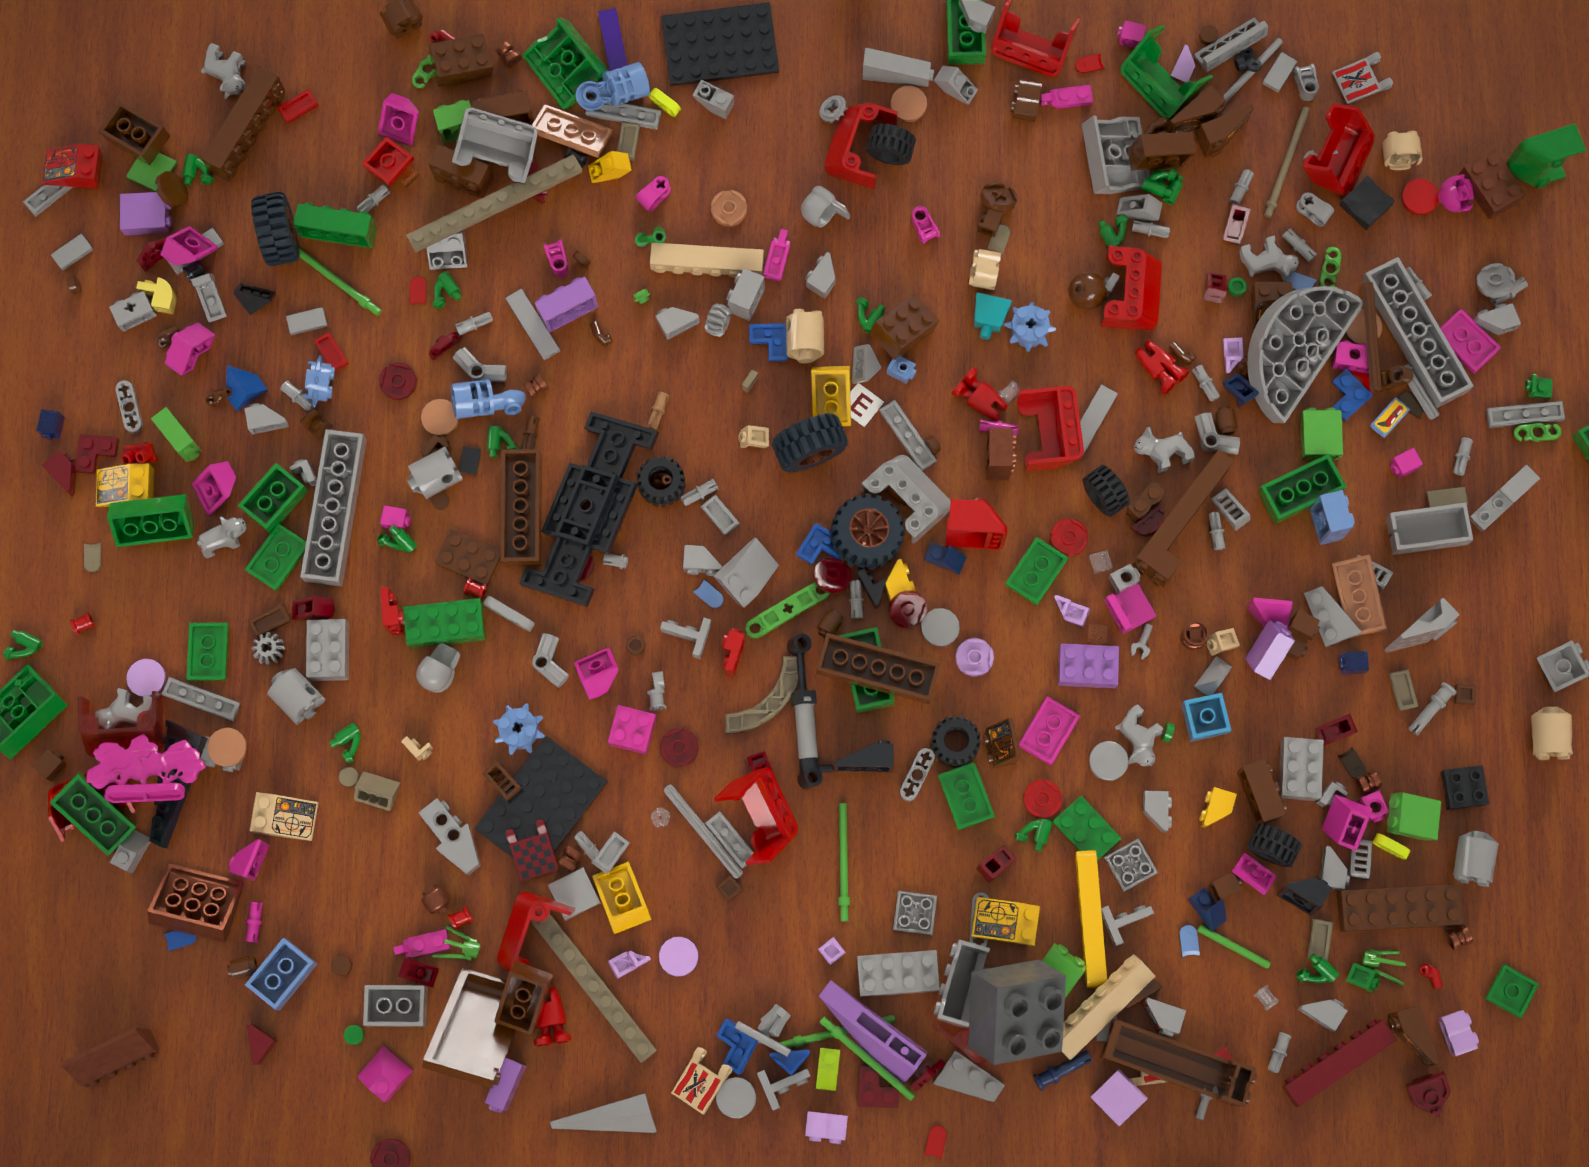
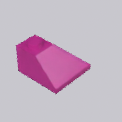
M391 93L383 101L378 134L412 146L419 111L408 98Z
M189 226L166 237L161 256L167 259L168 262L179 265L194 262L216 251L218 246Z
M228 461L210 464L192 483L208 516H211L228 499L233 488L236 476Z
M1253 598L1247 605V609L1263 628L1269 620L1275 623L1278 620L1285 624L1287 629L1293 601Z
M609 647L574 662L589 700L607 693L619 670Z
M257 839L237 852L235 857L231 858L229 872L255 881L270 845Z
M383 1045L357 1077L383 1102H389L414 1071Z

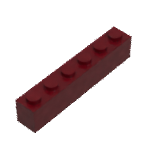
M1374 1019L1366 1025L1367 1029L1362 1033L1360 1030L1349 1036L1351 1038L1350 1041L1347 1043L1342 1041L1333 1047L1335 1051L1328 1054L1326 1052L1317 1058L1319 1062L1313 1066L1309 1063L1301 1069V1074L1298 1076L1293 1074L1285 1079L1286 1084L1282 1088L1294 1106H1301L1397 1041L1385 1021L1380 1020L1377 1022Z

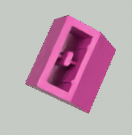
M1335 794L1322 830L1337 844L1357 851L1372 808Z

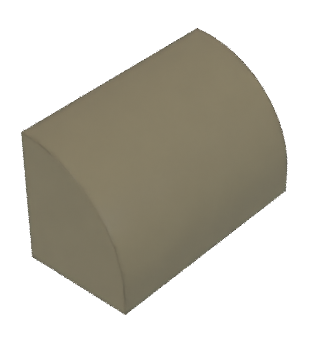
M363 771L355 785L354 800L391 811L398 795L400 782Z

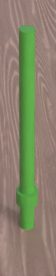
M299 248L301 259L357 300L358 304L364 309H369L376 316L380 315L382 310L374 305L370 298L366 295L362 296Z
M840 803V897H838V906H840L841 922H847L848 906H850V897H848L847 804Z
M894 1014L881 1017L888 1023L896 1022ZM841 1027L844 1030V1034H849L844 1027ZM827 1030L802 1037L801 1035L794 1036L793 1039L778 1043L787 1048L804 1047V1044L832 1038L833 1036Z
M825 1016L821 1019L819 1023L831 1032V1036L843 1042L911 1101L916 1096L844 1034V1030L841 1027L835 1026Z

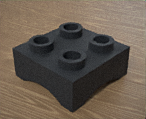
M1366 176L1341 201L1339 206L1367 230L1393 205L1395 200L1384 193L1369 176Z
M1483 765L1441 771L1447 810L1480 807L1489 804Z

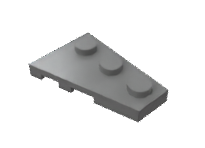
M1323 586L1304 593L1313 617L1320 620L1317 626L1320 627L1319 632L1325 647L1363 633Z
M957 1051L953 1053L933 1083L937 1086L991 1102L996 1100L1005 1086Z

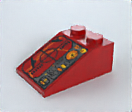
M77 144L46 150L42 185L98 189L103 158L99 145Z

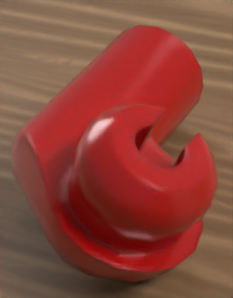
M445 30L435 31L429 35V40L432 43L456 39Z
M1422 964L1419 967V973L1431 979L1433 989L1443 987L1437 968L1429 964Z

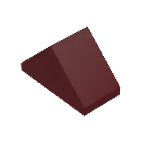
M249 1024L247 1025L252 1062L253 1065H261L277 1040L257 1026Z

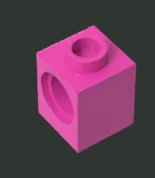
M1125 21L1123 27L1119 26L1117 37L1120 38L1119 45L1135 48L1144 37L1146 25Z
M1414 448L1394 457L1390 461V469L1399 479L1418 470L1423 465Z
M384 505L380 522L381 526L389 529L392 525H395L398 529L402 528L406 532V527H409L411 523V516L407 509Z
M1380 790L1358 800L1359 804L1370 807L1371 803L1378 806V812H1371L1369 821L1373 820L1376 823L1385 819L1384 815L1389 813Z

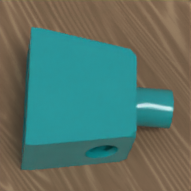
M977 292L974 327L981 329L980 338L990 340L992 331L1000 332L1010 310L1012 300Z

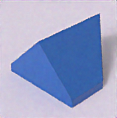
M227 365L226 388L229 387L232 390V395L227 398L236 411L268 391L257 374Z
M810 1050L790 1051L788 1057L779 1052L770 1053V1058L792 1076L810 1055Z

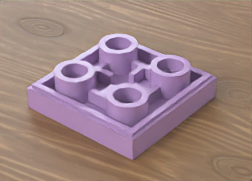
M1120 1069L1091 1096L1118 1126L1148 1099Z

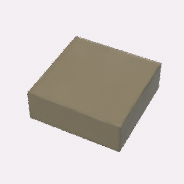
M751 370L742 383V389L746 393L750 392L758 380V373Z

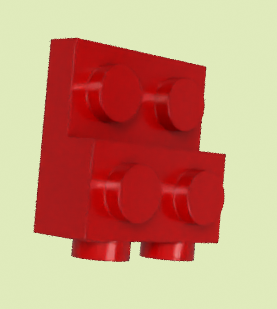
M386 137L365 158L362 165L366 171L378 180L381 179L391 186L415 159L411 154Z
M388 587L380 588L383 626L392 635H402L405 626L404 613L398 607L397 596Z
M731 628L729 634H725L722 641V649H724L726 655L723 669H725L726 676L734 678L746 642L745 635L736 628Z

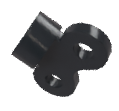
M1248 47L1242 50L1240 56L1234 58V65L1238 72L1247 68L1251 72H1258L1261 69V62L1253 58L1254 51L1252 48Z

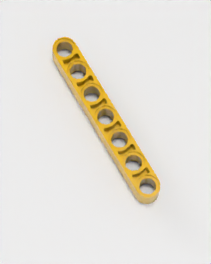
M1096 850L1076 851L1075 862L1083 957L1087 966L1085 981L1087 989L1098 988L1107 981L1097 855Z

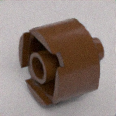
M394 0L385 6L386 11L384 13L382 10L380 12V16L391 35H395L396 38L406 35V31L411 28L415 30L422 26L423 16L414 0Z

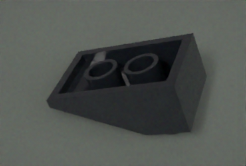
M879 740L878 743L869 745L835 761L834 771L893 772L894 744H890L888 740Z

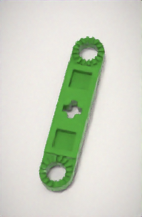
M812 583L748 621L746 624L747 635L753 639L762 637L828 598L830 592L820 595L816 593V583ZM785 605L793 606L792 613L783 612ZM758 624L761 630L759 633L754 634L750 631V626Z

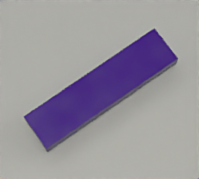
M616 8L598 11L610 71L627 66Z

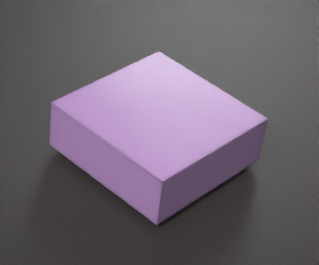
M834 937L818 949L830 965L846 953Z

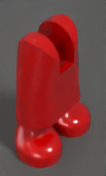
M1150 340L1144 343V347L1152 355L1151 358L1141 348L1134 352L1154 381L1157 379L1161 380L1160 392L1163 395L1168 394L1175 387L1176 382L1178 384L1181 383L1190 373L1187 368L1176 366V360Z
M972 367L951 394L954 397L963 396L968 399L966 404L986 417L997 421L1000 415L991 405L994 404L1002 411H1005L1008 405L985 380L982 383L977 380L978 371L975 367ZM966 385L970 386L975 391L971 392Z
M556 987L550 988L551 1002H544L536 1028H540L541 1032L540 1036L534 1039V1046L552 1045L550 1026H553L554 1044L572 1041L571 1035L565 1033L562 1025L567 1023L562 1001Z

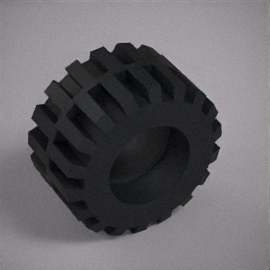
M890 124L875 125L871 128L866 152L880 162L891 165H905L911 161L916 138L911 132L899 126Z
M661 455V458L653 456V460L647 459L646 464L640 466L641 470L637 473V484L639 492L643 499H646V502L649 504L653 503L657 507L658 504L666 507L665 504L669 503V505H672L674 500L678 501L680 499L679 496L683 495L686 485L684 472L679 463L673 461V458L669 457L667 459L664 455ZM657 473H667L672 477L673 481L668 488L657 490L650 485L651 478Z
M1101 465L1083 478V485L1087 495L1104 515L1112 517L1129 505L1130 499L1125 486L1107 466Z
M955 715L951 718L946 717L937 724L932 734L931 747L933 748L934 755L936 754L937 759L943 761V764H949L951 767L958 765L961 767L966 763H970L977 755L981 744L980 732H978L977 726L971 723L970 719L966 720L963 716L956 717ZM951 731L963 733L967 738L966 748L960 752L949 750L944 743L947 733Z
M1256 824L1247 843V848L1252 853L1282 867L1293 866L1302 846L1294 836L1267 824Z

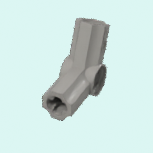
M1211 413L1195 416L1194 419L1203 451L1211 453L1217 452L1219 449L1223 453L1238 454L1240 447L1239 437L1218 435ZM1206 439H1212L1215 445H1208Z
M543 633L532 663L537 672L541 673L559 688L569 677L563 669L552 661L559 638ZM545 659L547 664L542 668L538 667L537 662Z

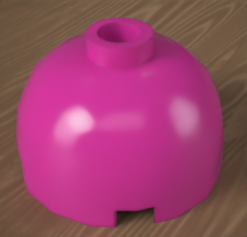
M1464 174L1449 177L1440 188L1438 194L1439 201L1448 211L1454 213L1469 211L1473 204L1470 205V200L1474 199L1473 187L1470 180L1464 178L1466 176Z

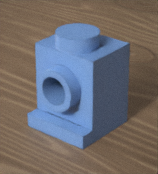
M901 356L896 360L892 359L887 368V375L907 384L909 379L913 380L917 373L915 369L916 364ZM900 366H904V367H906L907 369H906V370H901V369H900Z

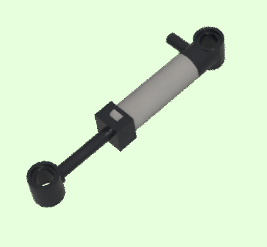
M800 633L787 642L789 653L797 658L799 690L791 693V707H795L800 769L797 781L801 788L811 789L821 784L823 779L822 772H832L834 768L832 764L819 765L814 713V705L817 704L816 690H807L804 654L810 650L812 641L807 634ZM797 641L801 643V648L797 645ZM808 774L812 777V782L808 780Z

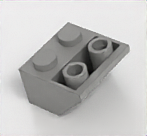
M465 230L427 247L430 270L467 267Z

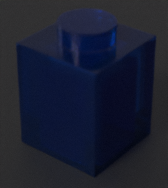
M41 409L36 431L44 439H60L65 417L60 412Z
M1367 651L1344 652L1338 658L1339 670L1342 669V675L1365 674L1368 672Z

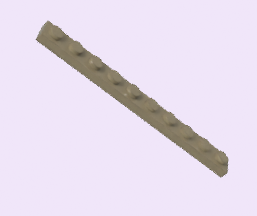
M571 155L527 176L525 183L515 182L407 234V239L416 253L582 173V168L575 156Z
M549 914L546 920L541 922L531 919V923L637 1059L643 1063L657 1051L551 914Z

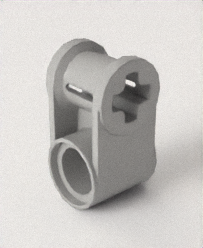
M1313 63L1301 68L1296 66L1293 69L1299 96L1304 101H1312L1319 89L1315 66Z
M1309 192L1304 193L1296 204V209L1299 213L1320 227L1326 224L1334 212V208L1330 204Z

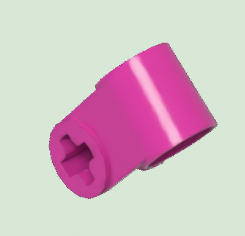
M658 176L636 195L637 201L648 212L653 211L670 194L671 188L668 179Z
M923 206L914 208L911 222L920 242L924 245L926 241L934 237L939 238V230L928 210ZM922 214L925 218L918 220L915 215Z
M559 239L558 242L549 245L543 244L553 274L559 278L565 277L569 272V267L562 240ZM558 264L564 265L561 269L555 268Z

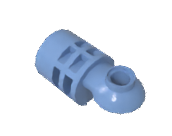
M640 62L604 72L601 82L586 81L580 84L576 91L577 102L582 108L594 111L609 102L612 106H616L620 103L649 96L650 87L646 72ZM586 94L593 95L594 100H588Z
M489 379L453 383L450 386L455 419L494 415L496 410H505L507 415H515L521 412V406L526 400V394L519 390H508L501 394L493 395Z

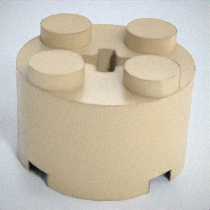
M1409 131L1407 133L1390 132L1387 134L1388 137L1382 142L1386 167L1388 165L1392 170H1406L1411 168V164L1416 163L1417 166L1422 162L1421 143L1417 131Z
M982 249L974 250L969 285L994 290L998 277V263L1001 259V253Z

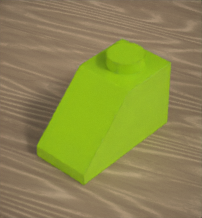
M820 1048L816 1089L836 1091L840 1050Z

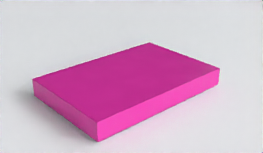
M1462 309L1440 328L1457 358L1473 374L1502 348Z
M1047 696L1018 746L1051 766L1080 715Z

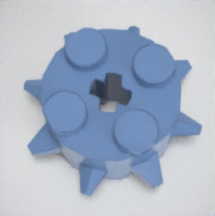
M1030 302L1029 306L1020 307L1019 309L1013 307V320L1004 323V326L1011 329L1012 338L1009 342L1011 344L1018 342L1020 346L1026 348L1027 352L1038 344L1045 347L1048 346L1046 340L1047 333L1056 331V328L1051 326L1049 322L1050 310L1045 311L1040 307L1034 306V302Z
M319 355L317 362L308 361V366L311 367V370L307 369L305 388L308 390V394L304 393V399H311L313 407L316 406L318 400L327 401L328 398H332L333 388L329 385L330 380H334L335 368L331 367V364L322 363L321 355Z
M526 703L522 708L515 709L507 705L506 713L499 720L493 721L498 726L500 734L494 741L496 743L505 742L509 746L510 755L517 749H526L531 753L532 745L536 742V739H541L545 736L539 731L538 726L543 716H533L529 712V704ZM520 725L521 727L520 733H518L517 731L514 732V730H516V726Z

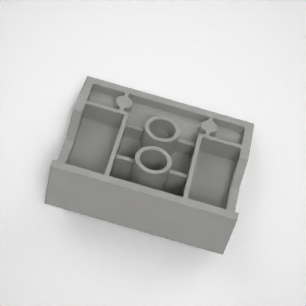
M1092 116L1082 123L1094 194H1115L1142 190L1143 183L1150 176L1149 170L1131 171L1127 149L1142 134L1140 118L1118 117L1112 120H1097V116Z
M1443 597L1385 648L1384 651L1388 653L1427 643L1432 638L1436 641L1457 623L1455 619L1460 614Z

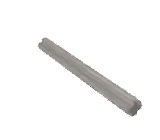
M671 784L665 787L664 793L731 875L738 879L743 874L740 867Z

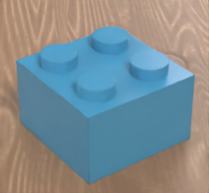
M1222 693L1185 700L1181 704L1190 742L1225 735L1231 731Z

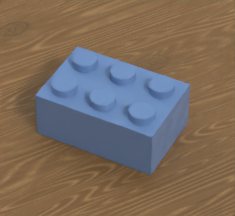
M1343 490L1320 495L1309 509L1320 545L1342 540L1353 528L1355 523L1352 513H1349L1347 507L1349 506V500L1347 495H1344Z
M283 938L247 981L245 986L273 1009L280 1011L318 963L290 940Z

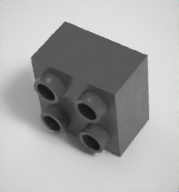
M1041 960L972 971L968 1048L993 1065L1062 1052L1066 975Z

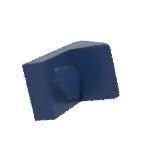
M1239 373L1223 382L1224 388L1235 397L1238 407L1259 395V391L1252 387Z
M931 542L924 561L960 575L967 557L951 546L948 549Z
M1205 887L1187 899L1211 932L1227 920L1223 899L1216 903Z

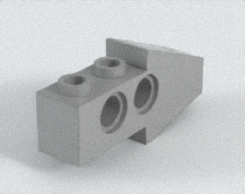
M1526 465L1472 514L1469 520L1483 532L1532 487L1540 477Z
M436 798L422 809L419 814L442 842L436 849L463 872L470 875L481 866L471 827L466 824L461 828L460 826L463 823L456 815L452 817L448 812L451 809L444 800L441 802ZM441 816L447 817V822L444 825L438 824V819ZM458 831V839L450 840L451 832Z

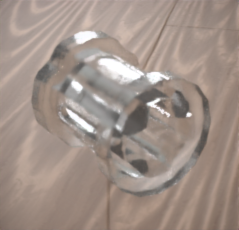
M1011 380L1006 388L1002 391L999 390L997 393L1009 405L1010 401L1017 396L1018 391H1021L1016 382Z
M1267 984L1253 994L1263 1004L1265 1011L1279 1002L1278 998H1275L1269 991Z

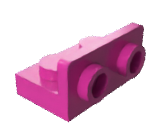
M1246 853L1240 857L1232 870L1234 874L1263 895L1268 892L1277 877Z

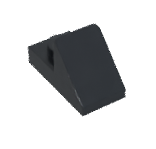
M865 569L857 572V577L876 609L879 607L887 578L873 585L874 579L871 573H866Z

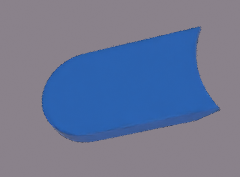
M179 931L164 934L168 942V951L191 945L197 938L195 935Z

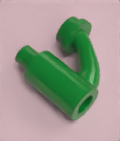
M186 154L182 177L185 178L184 184L191 186L192 180L196 177L197 167H199L203 173L200 175L201 183L211 185L214 177L210 176L204 162L196 155Z
M1172 167L1171 170L1160 171L1150 175L1145 179L1142 190L1160 197H1164V195L1171 197L1174 190L1167 188L1168 185L1157 180L1168 177V181H1174L1178 170Z
M1157 169L1154 173L1160 172V171H1164V170ZM1177 174L1175 180L1170 181L1168 188L1174 191L1171 197L1166 195L1161 197L1164 203L1168 205L1175 204L1183 187L1181 182L1184 177ZM1167 177L1158 179L1157 181L1163 183V181H1165Z
M1125 215L1115 219V225L1119 226L1117 236L1111 225L1107 226L1105 220L1098 223L1100 227L1099 233L1107 248L1109 246H1121L1125 238L1126 222L1129 220Z
M657 226L653 229L652 235L648 236L645 233H638L635 237V243L640 247H644L652 242L662 243L666 239V231L663 227Z
M449 272L441 273L437 277L438 280L434 286V302L432 306L436 309H441L446 305L445 298L441 297L442 287L449 297H454L456 301L462 298L459 293L460 288Z
M860 297L855 302L858 305V320L862 329L869 334L875 322L884 316L883 312L886 307L879 304L878 308L873 309L868 319H866L864 309H868L869 302Z
M498 426L488 427L487 450L490 451V458H497V451H500L501 438L508 445L505 447V450L520 449L515 446L510 435Z
M395 525L389 528L395 541L390 540V535L385 532L377 538L380 546L386 545L396 550L406 551L407 553L412 552L417 546V543L402 528L398 529Z
M13 630L10 636L15 638L16 643L26 647V649L16 651V648L8 646L3 653V657L10 661L12 658L30 656L41 649L43 640L24 631L18 632Z
M354 722L334 735L335 738L329 742L335 748L339 744L343 746L352 740L350 750L345 749V752L342 753L347 763L354 762L353 756L361 740V732Z
M1041 818L1028 823L1019 833H1014V840L1026 843V839L1028 840L1029 838L1026 835L1033 829H1036L1033 840L1035 842L1034 850L1041 852L1043 845L1047 844L1053 822Z
M1313 953L1309 960L1313 963L1312 967L1321 975H1310V971L1305 968L1300 969L1296 974L1300 983L1304 981L1325 983L1328 981L1333 982L1338 977L1339 972L1322 956L1318 957Z

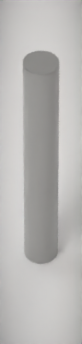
M740 1021L735 1026L739 1031L788 1057L791 1049Z

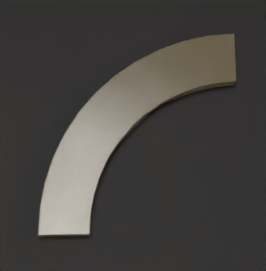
M783 656V665L778 682L761 703L742 712L726 714V734L741 733L757 728L771 720L785 707L791 698V693L795 691L798 685L796 656Z

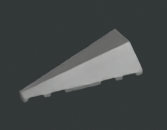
M646 1094L550 1122L552 1129L657 1132Z

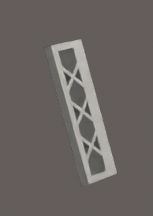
M1254 17L1195 53L1194 58L1207 73L1266 37L1268 25L1265 21L1259 23Z

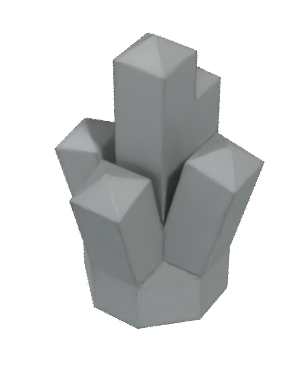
M775 1004L770 1012L760 1019L761 1023L757 1027L758 1032L767 1037L770 1035L772 1037H779L791 1015Z

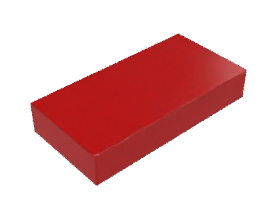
M307 89L277 108L286 123L289 124L319 105L310 90Z
M330 332L313 341L325 362L331 364V367L335 368V372L349 364Z

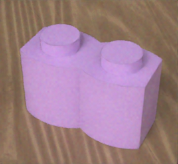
M1460 1010L1438 1018L1451 1056H1458L1478 1049L1477 1044L1479 1040L1476 1033L1471 1031L1470 1025L1472 1022L1468 1013Z
M808 1111L805 1136H809L810 1141L821 1142V1138H827L829 1143L841 1144V1140H846L848 1116Z

